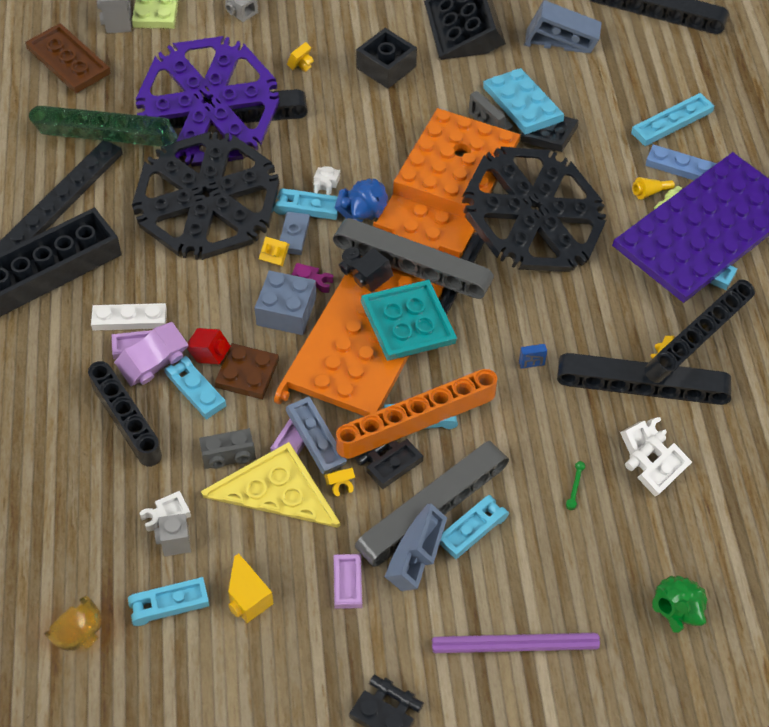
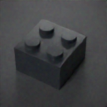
M387 28L382 29L356 49V69L387 89L412 71L417 65V47Z

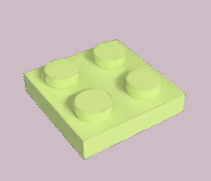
M135 0L132 18L133 28H175L179 0Z

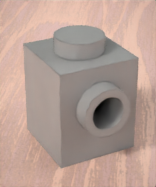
M225 0L227 12L242 22L258 13L257 0Z
M186 514L158 517L159 528H154L156 545H162L164 556L190 553L191 545Z

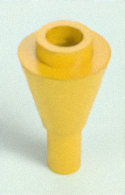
M637 177L633 183L632 190L634 195L639 200L661 192V190L674 189L675 184L673 180L659 181Z

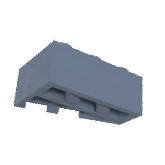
M543 0L527 28L524 46L539 44L544 45V48L547 49L555 46L563 47L564 51L590 54L600 39L601 22Z

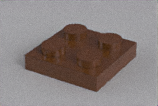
M231 343V347L215 380V388L263 400L278 364L279 355Z

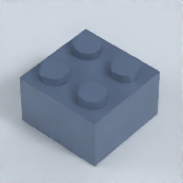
M269 270L255 305L256 325L303 335L316 301V280Z

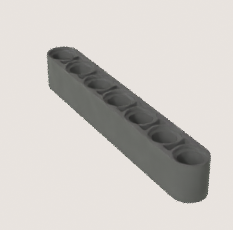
M345 219L333 236L335 245L343 250L356 247L360 255L364 256L374 248L389 260L391 268L424 280H430L432 283L472 298H483L494 279L493 273L486 267L354 219Z
M491 441L485 442L364 533L357 540L355 548L373 567L379 566L395 553L406 531L427 504L432 503L442 514H447L499 474L508 464L509 458Z

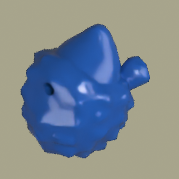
M370 178L357 181L351 190L348 191V197L341 198L343 208L351 206L353 219L363 222V219L373 220L378 218L383 213L388 201L385 186L377 179Z

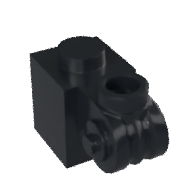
M350 247L342 253L343 261L339 264L341 271L347 276L351 273L355 282L361 288L366 287L370 292L375 291L394 276L389 260L374 248L362 257L356 247Z

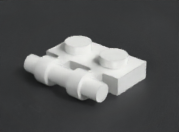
M658 432L655 436H650L644 442L645 445L640 450H635L630 455V459L625 463L626 468L630 471H633L636 467H640L643 470L637 478L655 497L692 463L675 443L668 449L662 444L666 440V436L662 432ZM651 453H655L658 456L653 463L647 458Z

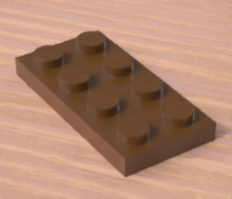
M61 23L25 42L26 48L75 94L111 74L110 67Z

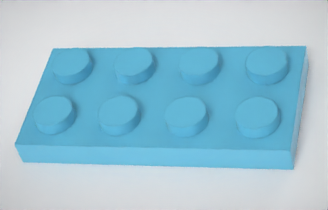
M521 68L483 81V88L524 134L564 121V113Z

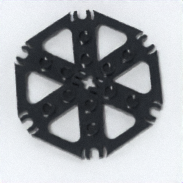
M210 131L160 146L161 150H155L157 157H159L158 159H152L149 156L147 158L148 163L144 162L132 202L134 214H143L136 217L137 223L142 230L179 256L182 249L183 258H186L189 251H194L195 260H198L202 251L201 259H207L254 244V241L259 240L258 234L255 231L261 230L263 233H266V226L270 227L280 185L278 174L269 175L275 172L272 162L233 134L231 141L229 133H226L224 139L219 140L218 133L214 132L211 135ZM196 145H203L206 148L199 173L177 159L175 154L180 150ZM232 150H239L255 162L252 168L224 176ZM153 174H158L178 189L177 191L154 198H149L145 195L150 177ZM264 189L267 191L263 209L257 213L250 211L235 200V198ZM207 191L210 196L205 197L203 192ZM188 213L183 234L179 237H172L156 225V222ZM213 216H216L238 232L235 236L213 243L207 241Z
M501 147L500 149H495L493 153L495 157L490 152H487L486 156L484 155L462 196V203L470 204L466 205L463 210L466 214L465 218L496 258H498L500 252H503L500 260L503 262L506 257H511L513 259L511 267L513 268L520 261L521 264L518 270L570 272L576 269L578 266L577 262L583 266L589 260L606 223V220H604L606 214L599 213L604 208L603 200L572 161L566 167L568 159L565 157L562 162L557 161L555 158L556 152L549 158L551 150ZM514 158H535L542 162V168L533 186L514 163ZM490 171L508 194L482 192L479 184L485 172ZM570 176L584 191L586 198H557L554 195L563 177ZM484 218L514 219L516 221L508 237L500 239L488 226ZM562 222L590 224L592 230L586 243H578ZM537 232L558 258L534 257L529 253V247Z

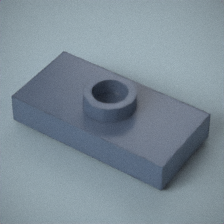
M287 212L280 241L290 244L287 253L302 255L310 222V214Z

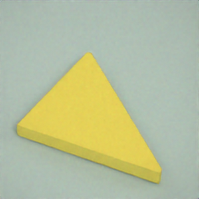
M290 442L201 491L203 497L332 527L340 526L338 518Z

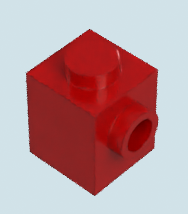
M197 328L188 341L189 346L187 350L197 363L219 365L231 345L220 329Z

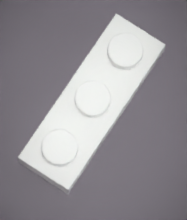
M166 303L93 305L92 331L154 329L166 324Z

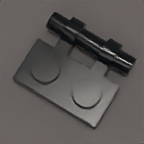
M397 439L355 457V460L360 466L366 462H371V464L366 466V472L384 489L423 462V455L408 439L400 444L397 443L400 439ZM385 449L390 450L382 456L379 455Z
M374 674L369 685L378 689L376 694L372 695L364 690L350 711L349 718L364 727H412L414 718L406 713L409 708L419 713L423 708L424 702L415 698L416 694L407 690L405 692L394 686L393 681L386 677L382 679ZM387 695L400 702L397 709L384 702Z

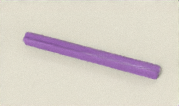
M597 633L433 637L432 650L434 653L599 649L600 637Z

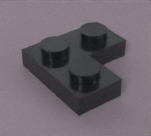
M564 116L563 122L551 125L550 127L528 134L522 132L521 142L563 152L578 128L579 120Z

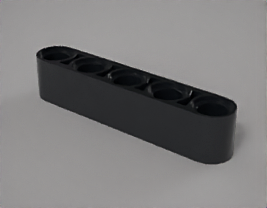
M104 361L94 362L88 368L94 392L139 462L147 467L155 466L162 458L157 436L110 365Z

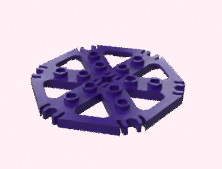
M224 36L173 43V47L167 46L170 53L169 56H164L159 52L160 60L156 56L154 57L136 97L137 109H145L144 112L137 113L139 123L159 146L207 133L212 123L224 138L226 133H229L231 141L233 134L248 146H252L257 150V142L260 146L262 145L279 104V92H270L272 89H277L276 78L244 43L242 48L240 41H237L233 47L229 46V37H226L225 40ZM203 48H213L216 51L205 78L186 59L185 54L188 51ZM239 59L247 60L260 75L259 79L255 82L228 85ZM162 70H166L184 92L154 96L150 93L157 74ZM203 96L208 99L212 98L213 106L207 102L204 103ZM258 105L265 106L261 120L254 129L247 128L231 110ZM188 116L179 137L174 141L168 140L155 125L156 120ZM196 145L178 151L175 157L179 159L181 156H186L185 164L187 166L190 163L192 167L201 166L205 152L200 150L201 145ZM232 150L228 161L244 158L239 150Z

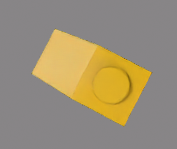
M239 553L235 555L228 590L230 598L228 606L237 618L241 616L248 623L273 605L272 591Z

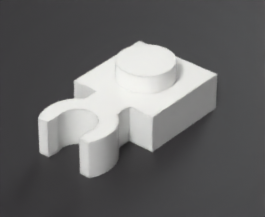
M328 166L318 167L314 176V193H318L319 190H326V195H330L332 188L337 187L340 179V170Z
M660 417L650 419L647 423L640 421L620 432L630 455L635 450H640L650 436H655L658 432H662L664 435L667 433L666 429L657 431L655 428L656 423L661 421Z
M180 491L155 501L156 509L147 508L139 513L141 520L152 518L150 522L145 523L147 531H153L154 528L159 526L158 517L183 513L186 514V519L191 517L190 510Z

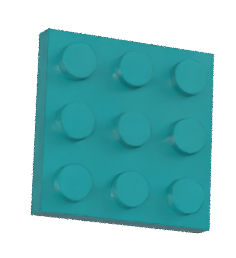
M430 280L361 296L360 302L387 361L456 344L457 336Z

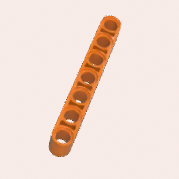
M482 369L344 424L336 432L337 453L343 458H353L447 418L488 403L496 395L497 375L492 370Z

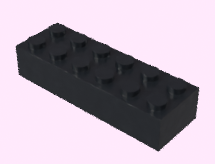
M95 207L0 253V317L122 255L118 236Z

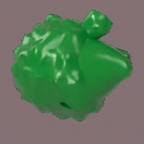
M677 575L663 579L656 587L652 607L655 612L661 613L667 619L672 631L679 633L684 629L683 624L691 626H703L706 624L704 611L706 610L707 597L705 589L687 577L684 578Z

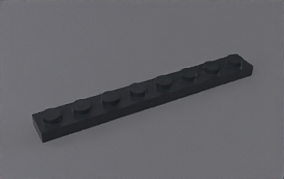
M103 139L0 240V253L45 232L123 154L122 148Z

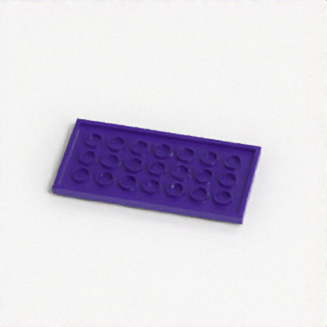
M732 152L615 238L612 246L680 301L685 303L727 270L730 265L732 266L769 236V178Z

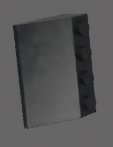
M424 0L436 48L441 60L488 54L506 44L493 0Z

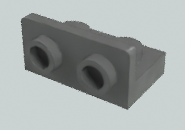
M478 91L470 94L469 114L475 120L508 131L513 129V125L505 119L503 112L492 105L486 97L482 96Z
M250 428L199 438L205 469H218L224 465L235 463L244 464L256 459Z

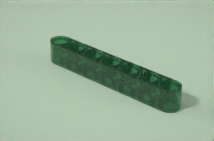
M36 106L29 112V120L44 135L159 147L176 142L178 137L169 120L163 117L50 106Z

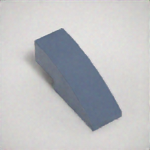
M432 503L424 507L406 531L385 574V578L400 591L418 589L425 565L434 564L447 517Z

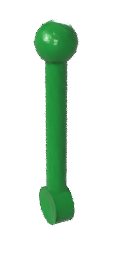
M578 461L575 464L577 471L570 499L566 502L568 510H574L577 506L575 498L581 473L585 469V463L582 461Z

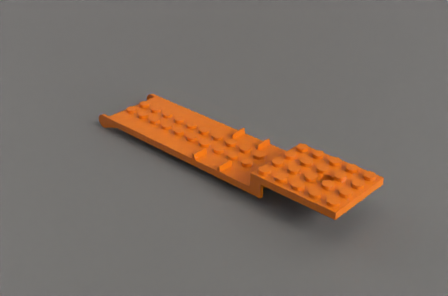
M437 108L393 181V195L377 222H373V227L461 258L473 234L476 232L465 218L466 214L463 210L466 205L470 204L462 203V196L483 156L490 152L495 157L493 153L496 148H516L520 141V134ZM456 152H466L462 157L455 154ZM486 171L479 184V188L484 193H492L498 181L490 171ZM391 268L394 276L375 291L370 292L366 287L361 288L355 282L351 273L348 276L345 275L277 388L274 402L281 404L283 401H287L290 392H288L290 388L362 416H367L381 410L409 356L386 360L360 302L361 296L425 280ZM431 282L439 299L445 287Z

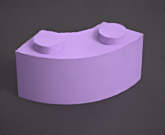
M169 322L154 328L142 340L124 349L114 363L130 386L139 382L144 385L154 378L155 373L169 363L174 364L182 359V352L189 345L174 323Z

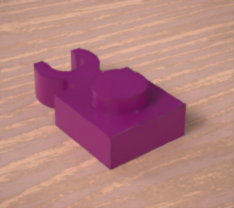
M296 263L291 274L316 280V288L323 293L330 292V285L324 283L334 282L332 274H319V268Z

